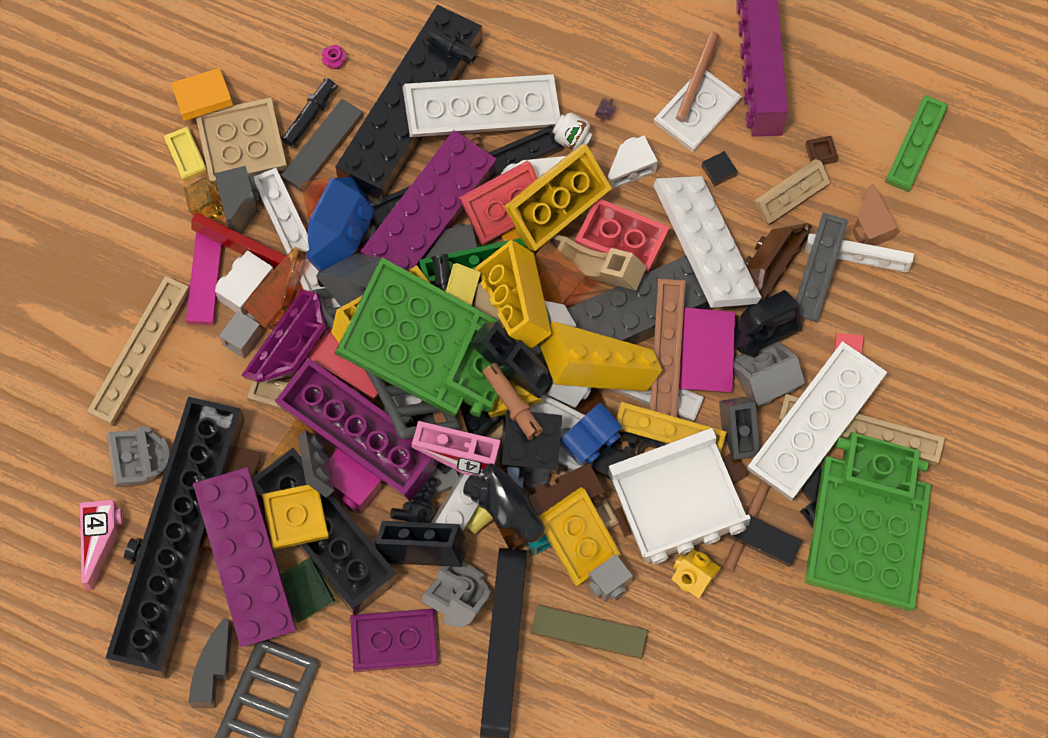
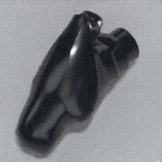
M490 463L482 470V477L474 474L468 477L463 488L464 495L470 497L473 502L485 509L501 528L515 530L530 543L538 541L543 536L546 527L542 519L533 508L528 495L507 473Z

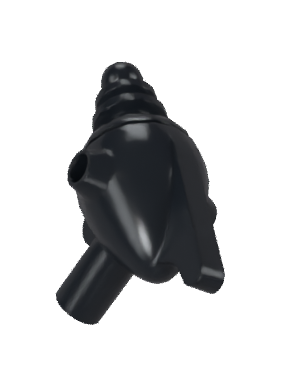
M435 478L429 479V485H424L425 489L420 490L421 495L412 498L413 501L405 502L403 509L392 508L390 518L406 522L430 523L434 514V504L431 500L432 498L435 499L433 493H436L434 487L438 483Z

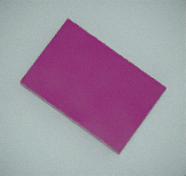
M434 608L350 615L354 672L438 666Z

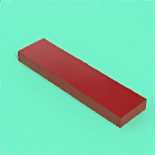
M198 212L194 214L191 220V230L242 255L248 250L272 266L274 271L285 276L287 275L291 265L289 257Z

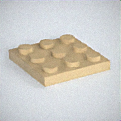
M271 97L233 105L196 117L211 186L217 185L214 173L246 166L248 175L253 174L254 176L277 168L278 171L286 170L287 164Z

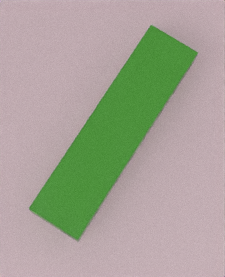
M924 95L885 183L907 192L910 191L948 104Z

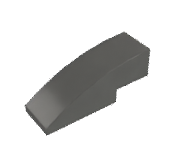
M222 619L213 631L196 664L188 701L192 708H215L217 681H228L232 637V624L229 619Z

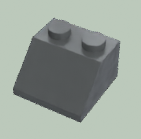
M246 166L214 173L228 227L240 234H243L257 213L255 202L260 201L254 175H248Z
M355 253L317 273L316 277L342 307L363 295L381 258Z

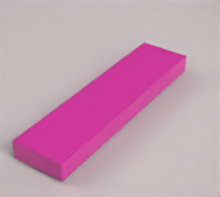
M197 232L186 322L187 324L214 325L217 301L215 290L216 284L219 281L223 245Z

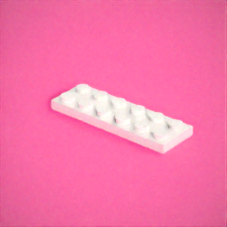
M553 74L409 83L403 86L410 137L449 135L453 130L462 134L555 127L560 118Z
M703 177L657 178L653 186L710 307L757 304L761 299V295Z
M842 341L748 465L747 470L793 501L837 442L838 438L885 378L887 371Z

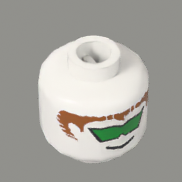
M568 113L566 116L561 115L552 131L555 134V141L572 151L581 144L587 145L592 136V133L588 132L590 123L574 113Z

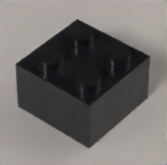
M507 409L503 419L499 468L508 469V467H516L520 471L554 474L558 469L562 415L531 412L540 427L543 428V431L537 437L533 434L534 438L528 440L518 423L511 420L509 417L510 412Z

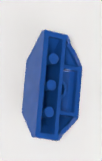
M352 177L330 179L309 218V250L307 251L306 258L318 271L324 270L356 252L376 212L366 192Z

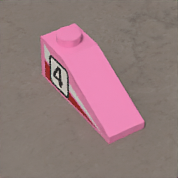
M418 421L412 442V448L465 475L471 476L474 474L478 477H482L481 472L488 464L492 463L495 466L500 440L421 421Z
M114 500L80 503L82 584L86 590H93L119 535V525H123L122 509H118Z

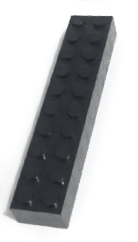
M193 397L187 398L105 657L111 666L166 679L205 551L202 548V542L206 533V527L193 483L226 473L233 449L237 447L245 420L240 408Z

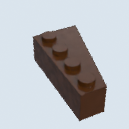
M589 463L557 477L555 485L551 486L550 483L535 487L530 496H528L539 516L580 487L586 490L595 508L601 506L604 503L603 500L607 498ZM494 520L509 549H521L527 545V541L511 528L503 529Z

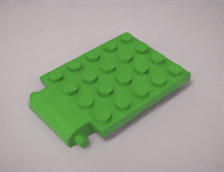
M381 258L334 354L453 417L456 416L462 401L472 406L470 410L472 415L480 417L482 411H492L498 398V394L482 374L483 370L489 365L493 369L492 364L470 344L484 323L498 322V320L392 262Z
M851 432L847 439L839 437L836 443V448L844 450L842 460L828 456L823 459L804 583L911 612L915 609L931 489V484L916 481L918 470L926 472L928 461L919 459V450Z

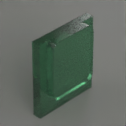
M310 557L281 574L292 613L297 623L335 602L323 576Z

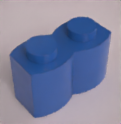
M600 402L560 438V445L579 466L584 461L590 464L600 455L597 449L604 443L609 447L620 437L617 431L622 426Z

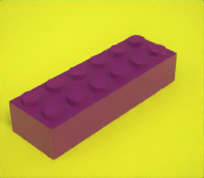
M736 0V12L740 14L741 20L738 21V35L742 36L740 58L744 59L742 81H746L744 104H748V112H746L745 116L746 127L751 128V137L782 136L788 108L778 0Z
M453 130L362 248L361 254L384 258L408 272L416 265L420 269L419 260L427 257L445 229L451 228L465 211L459 197L485 184L496 170L497 159Z
M307 358L275 400L281 409L336 449L343 452L408 501L412 500L439 464V461L412 448L413 438L400 439L387 413L310 358Z
M250 467L193 483L240 647L296 631L297 626L275 551L272 547L270 534Z

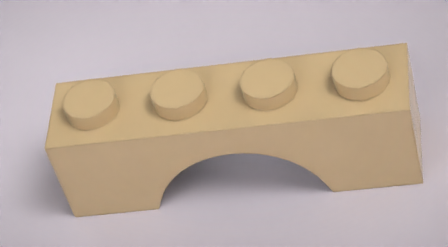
M554 235L538 249L535 255L549 269L635 291L646 270V266L633 253L610 248L609 253L598 252L560 235Z

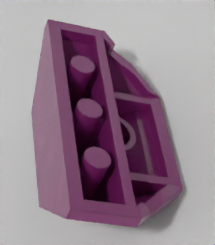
M301 289L241 376L260 383L291 377L301 367L302 362L327 328L321 299L316 292Z

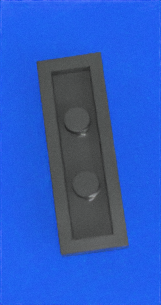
M305 429L298 435L305 482L327 498L334 491L326 443L322 437L317 434L313 435Z

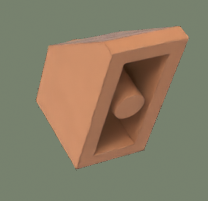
M872 184L869 185L853 228V234L858 243L877 246L893 239L898 227L875 185Z

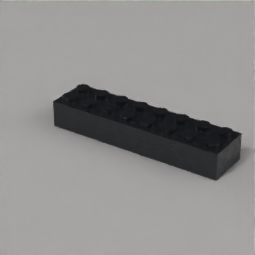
M437 5L335 166L337 178L352 177L367 195L377 200L388 195L423 136L410 137L403 94L404 84L459 80L468 65L462 59L454 55L449 56L445 53V50L428 42L426 38L433 26H436L453 37L456 35L460 38V41L474 49H478L483 41L482 25L440 5Z

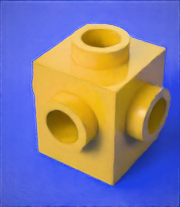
M693 549L687 556L682 554L673 566L676 572L671 580L677 583L683 591L690 592L699 599L709 588L721 567L712 562L706 554Z

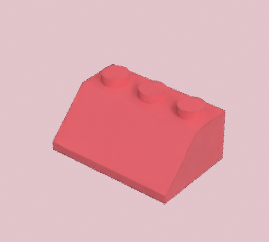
M599 199L592 205L575 242L603 253H609L610 248L633 253L646 266L645 272H649L657 263L667 243L669 227Z

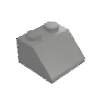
M779 341L760 349L759 356L755 358L745 354L733 357V373L746 396L754 401L757 406L768 404L774 398L792 393L798 387L805 384L798 357Z

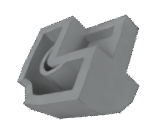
M463 562L462 567L443 566L439 570L435 581L424 593L421 602L444 614V624L452 627H463L471 623L487 602L490 590H488V586L483 580L484 574Z

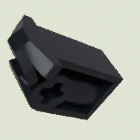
M783 290L757 304L751 305L741 314L739 324L734 328V347L740 353L755 358L759 356L760 349L802 330L799 304L786 290Z

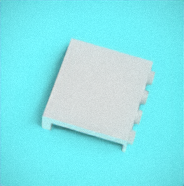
M712 428L609 466V477L645 564L649 562L659 564L666 561L668 555L676 552L679 555L686 554L692 551L697 544L703 542L705 545L715 543L721 539V535L729 532L731 535L739 534L747 529L746 526L749 525L750 516L745 514L715 443L716 436Z

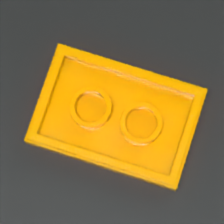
M580 487L540 515L546 527L544 534L574 585L578 586L587 580L591 571L615 554L618 557L621 556L619 549L584 488Z

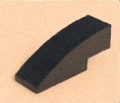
M498 322L484 323L470 342L472 347L490 364L497 363L507 378L537 398H541L553 381L550 371L521 340H513Z

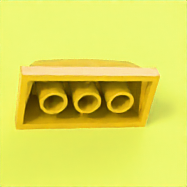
M581 144L534 180L513 200L506 204L504 208L513 221L515 229L526 248L536 251L610 191L612 187L588 146Z

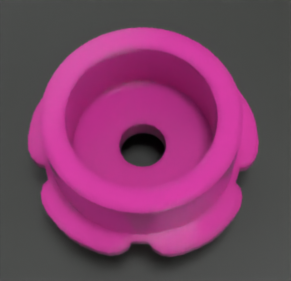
M338 45L326 47L321 54L323 64L330 69H339L346 60V52Z

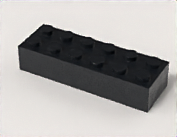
M294 448L253 477L258 497L263 504L262 494L308 485L305 482L302 458ZM320 494L329 538L297 546L350 612L356 615L398 581L397 573L334 496L330 494L326 498Z

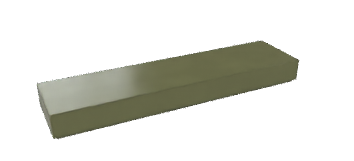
M537 605L531 630L532 635L641 659L647 630L539 605Z

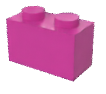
M338 449L329 458L334 488L331 494L335 493L342 498L340 502L349 510L353 511L356 509L363 513L382 490L381 480Z

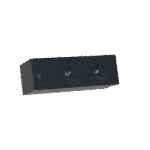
M382 521L374 543L379 553L390 564L462 567L469 546L459 524Z

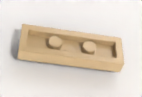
M817 159L813 160L754 200L763 222L770 224L830 183L822 162Z

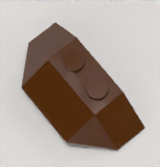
M803 223L772 229L767 237L762 236L755 247L757 252L753 258L747 257L744 263L761 295L759 302L770 296L808 239L812 228L811 224Z

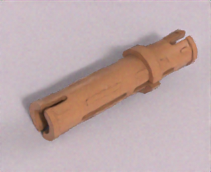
M493 363V369L490 365L486 367L482 374L509 410L511 420L518 423L528 440L534 438L533 434L535 437L540 435L543 428L540 427L531 414V407L528 403H524L499 368V365Z

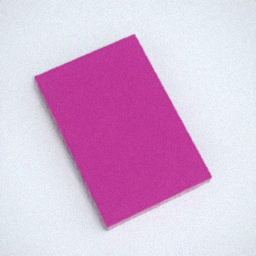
M684 308L679 389L723 393L732 392L735 312Z

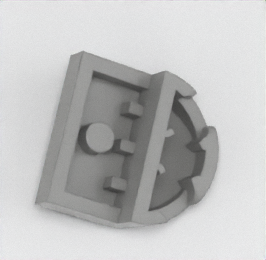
M138 426L136 431H117L107 434L115 487L151 483L165 469L170 455L168 444L164 438L161 439L153 433L151 428Z

